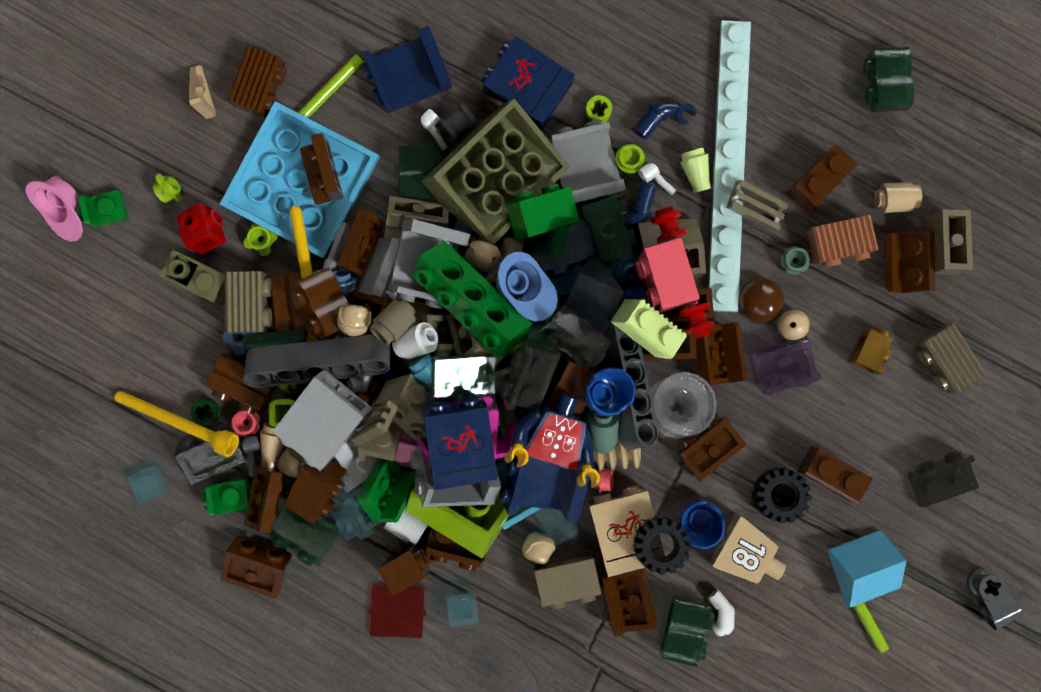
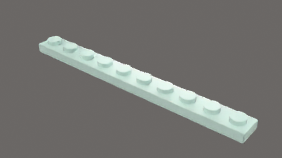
M722 20L719 32L708 288L712 289L713 309L717 312H738L742 216L728 209L727 205L735 181H744L751 22ZM737 199L736 202L743 205V202Z

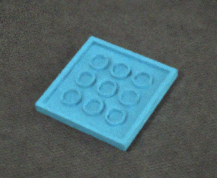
M275 101L223 196L220 205L294 244L290 208L292 206H299L302 210L309 252L326 260L333 246L335 233L339 230L341 223L346 222L380 156ZM323 133L330 144L344 198L316 205L311 194L300 148L313 144L312 135Z

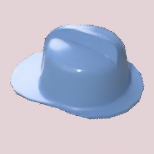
M513 252L505 256L497 272L496 287L498 292L512 304L519 314L528 320L543 321L550 317L555 311L558 301L557 292L551 280L531 255L524 252Z

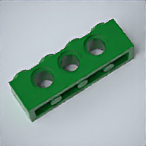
M444 240L419 256L411 276L498 359L521 342L532 323L519 314L502 294Z

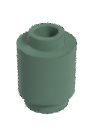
M594 411L588 414V428L593 451L596 453H609L617 445L618 415L599 416Z

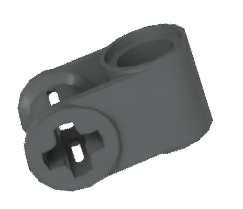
M975 569L969 574L967 578L968 588L975 598L982 616L991 628L998 630L1023 615L1021 607L1000 576L991 574L985 569Z

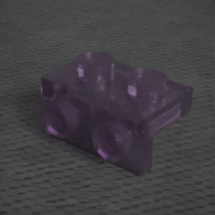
M808 337L750 352L755 384L764 395H777L786 389L806 387L812 384V382L821 380L820 372L814 365L811 341Z

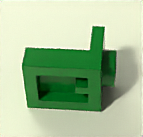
M120 190L93 197L86 195L78 196L79 205L77 206V213L80 220L88 226L97 229L130 220L123 192Z
M248 479L205 486V492L202 494V503L204 509L208 510V515L214 516L222 513L247 510L250 496Z

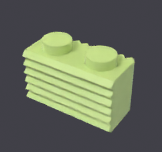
M625 299L611 319V323L658 358H673L686 338V332H682V329H678L677 325H673L672 321H668V318H664L663 314H659L658 310L650 307V303H645V299Z

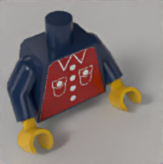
M560 392L555 409L540 404L536 410H531L515 424L511 447L513 449L504 455L505 462H511L515 454L518 458L517 468L525 465L528 462V458L575 472L581 469L582 473L577 477V484L583 487L586 484L585 476H588L591 480V488H594L600 481V475L593 469L595 466L594 451L589 428L583 419L573 415L578 398Z

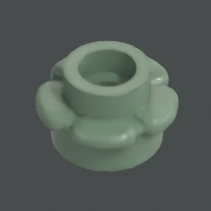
M791 246L784 251L785 254L781 256L780 263L783 268H786L787 273L798 275L799 272H805L810 264L809 254L804 248ZM793 258L798 260L797 263H793Z

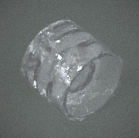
M688 372L676 373L650 387L660 437L673 440L697 435L708 428L713 421L717 408L715 393L709 383L699 375ZM679 404L680 409L672 412L670 406Z

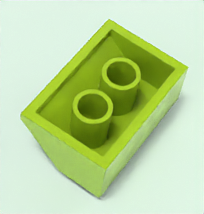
M414 487L405 512L480 558H483L509 517L503 503L500 502V491L494 505L422 507L421 496L416 495Z

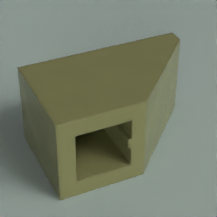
M174 249L172 250L159 276L212 303L222 306L225 301V274Z

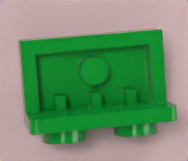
M377 458L356 498L373 522L396 523L399 521L409 501L411 491L415 487L416 471H403L397 461Z

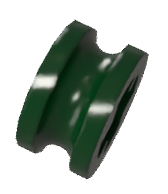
M212 399L199 400L191 408V417L198 425H212L220 418V406ZM209 405L211 407L209 412H212V417L202 419L200 415L203 413H199L200 407L203 408Z

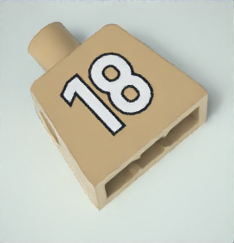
M736 513L726 528L723 538L717 544L708 560V563L716 569L757 584L761 581L764 574L779 580L786 569V564L773 558L778 550V546L745 518Z

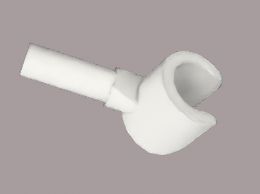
M428 109L421 116V124L433 135L443 151L448 146L435 127L440 118L431 109Z
M648 163L638 171L639 176L644 182L648 183L654 179L670 195L675 193L676 189L663 179L655 164Z

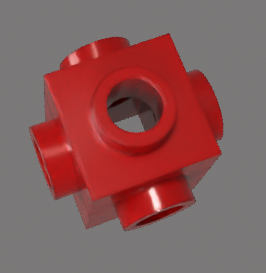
M198 203L189 206L186 211L176 216L179 226L178 233L183 240L184 247L203 255L227 242L222 228V217L215 209Z

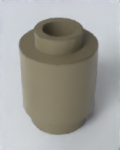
M394 299L373 320V325L370 327L371 333L384 345L388 346L391 342H396L416 322L414 316L416 313L415 309L405 300L398 301Z

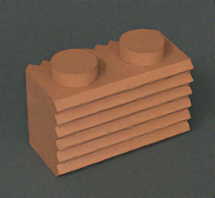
M870 215L815 226L806 231L813 264L823 263L824 268L841 265V259L852 257L853 262L871 258L870 253L878 250Z

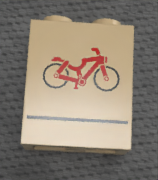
M639 485L622 489L623 494L611 497L610 493L593 497L594 502L588 503L608 577L645 568L638 560L634 551V535H637L639 526L642 527L645 524L644 521L652 520L655 516L648 491L646 489L640 490ZM658 534L651 541V551L658 557H665L660 534Z

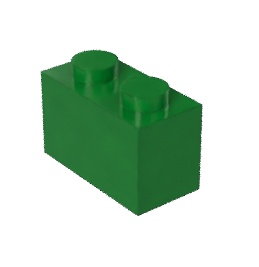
M557 183L542 187V194L536 196L533 195V191L515 195L516 201L506 204L515 239L529 238L580 222L571 186L559 189Z

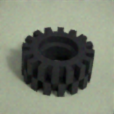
M773 468V470L765 471L764 476H759L757 479L759 482L753 488L755 490L753 500L756 501L757 504L755 506L762 512V515L779 523H792L796 521L795 518H802L804 516V510L808 511L810 507L807 505L808 500H812V495H809L808 491L811 489L805 483L807 480L800 476L799 473L785 468ZM778 484H787L793 493L791 502L783 507L776 506L771 499V492Z
M657 516L652 520L644 521L645 524L642 527L639 526L637 535H634L635 545H633L636 556L641 564L649 569V571L657 572L660 575H665L667 572L672 574L676 572L675 569L684 567L683 563L685 560H689L690 556L688 553L689 550L691 551V544L689 543L691 539L689 534L686 533L685 528L668 517L660 518ZM661 533L671 536L674 543L672 552L665 557L654 555L650 547L652 539Z

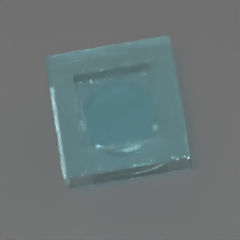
M158 465L151 466L127 477L138 504L169 492Z
M476 592L446 596L449 627L479 624Z

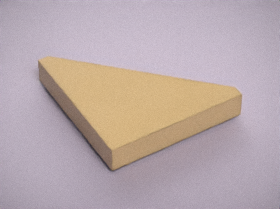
M202 65L190 67L189 103L205 119L215 117L216 111Z

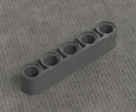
M621 299V300H620L619 305H618V307H617L615 313L617 312V310L619 309V307L621 306V304L623 303V301H624L625 299ZM610 322L603 340H599L604 368L624 370L631 376L636 387L634 402L618 414V438L620 444L627 450L650 447L657 442L659 431L641 345Z
M371 334L252 348L246 353L243 381L248 386L264 388L309 383L324 369L336 379L385 374L390 369L391 343L388 346L384 345Z

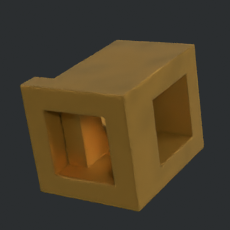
M874 327L873 330H863L848 363L874 375L884 374L886 368L881 365L887 362L892 352L890 347L893 340L890 338L891 333L878 327Z

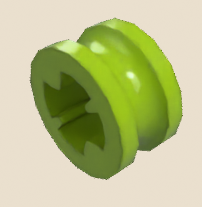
M601 95L592 97L586 106L585 113L587 119L590 122L595 120H601V123L607 122L612 113V103L610 100ZM599 103L600 107L605 106L606 109L603 112V116L598 117V113L593 115L591 111L594 110L595 104Z

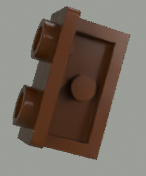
M738 322L715 325V327L710 328V335L696 339L698 374L701 387L740 382L747 379Z
M714 416L702 426L705 431L697 437L692 434L679 444L682 449L677 452V455L700 482L747 445L732 427L728 417L722 416L719 419L717 416Z
M646 568L608 577V575L603 576L601 589L604 598L607 600L609 610L607 620L610 628L613 630L614 637L621 636L625 632L654 630L658 627Z

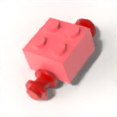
M673 206L655 211L656 217L651 219V223L659 225L661 235L657 238L658 245L645 248L638 256L639 261L635 262L640 280L645 279L648 291L644 292L646 303H650V307H654L659 313L687 306L689 308L678 311L679 316L687 317L689 327L684 330L686 335L692 334L693 339L710 335V328L715 327V323L707 321L705 311L710 307L709 303L697 305L699 304L697 300L700 298L681 238L688 233L686 229H680L677 219L682 215L681 210L674 211Z

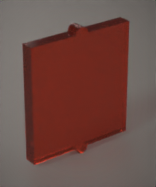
M372 586V604L368 610V613L371 614L370 636L422 638L423 616L427 613L424 609L425 588L408 587L392 596L387 586Z

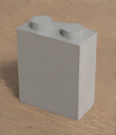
M324 369L312 379L272 432L279 437L283 445L293 448L299 453L309 466L321 471L331 462L373 408Z

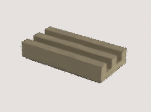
M743 180L735 181L727 208L773 232L780 231L781 225L779 221L784 219L785 214L782 212L788 207V203ZM737 199L748 204L750 207L756 210H760L770 215L772 217V220L737 203Z
M388 400L372 409L356 429L358 433L352 436L351 441L360 446L386 433L398 406Z

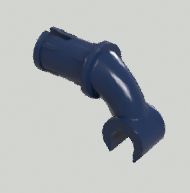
M676 102L649 104V110L632 129L641 138L647 140L661 121L667 120V117H674L678 124L687 125L689 122L683 118L682 111H688L692 116L697 115V112L693 105L687 103L683 105Z
M640 181L634 204L629 206L631 210L623 213L614 209L607 211L616 214L619 221L613 225L604 222L606 227L614 230L620 227H629L651 215L652 213L649 211L658 186Z

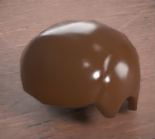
M766 278L751 279L742 286L738 304L744 316L753 321L754 324L761 325L772 323L780 316L784 306L782 290L773 281Z

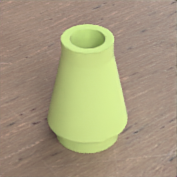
M704 148L682 153L680 164L693 188V192L696 193L710 189L708 154H705Z

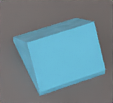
M876 531L827 549L847 608L901 588L907 560L882 531Z

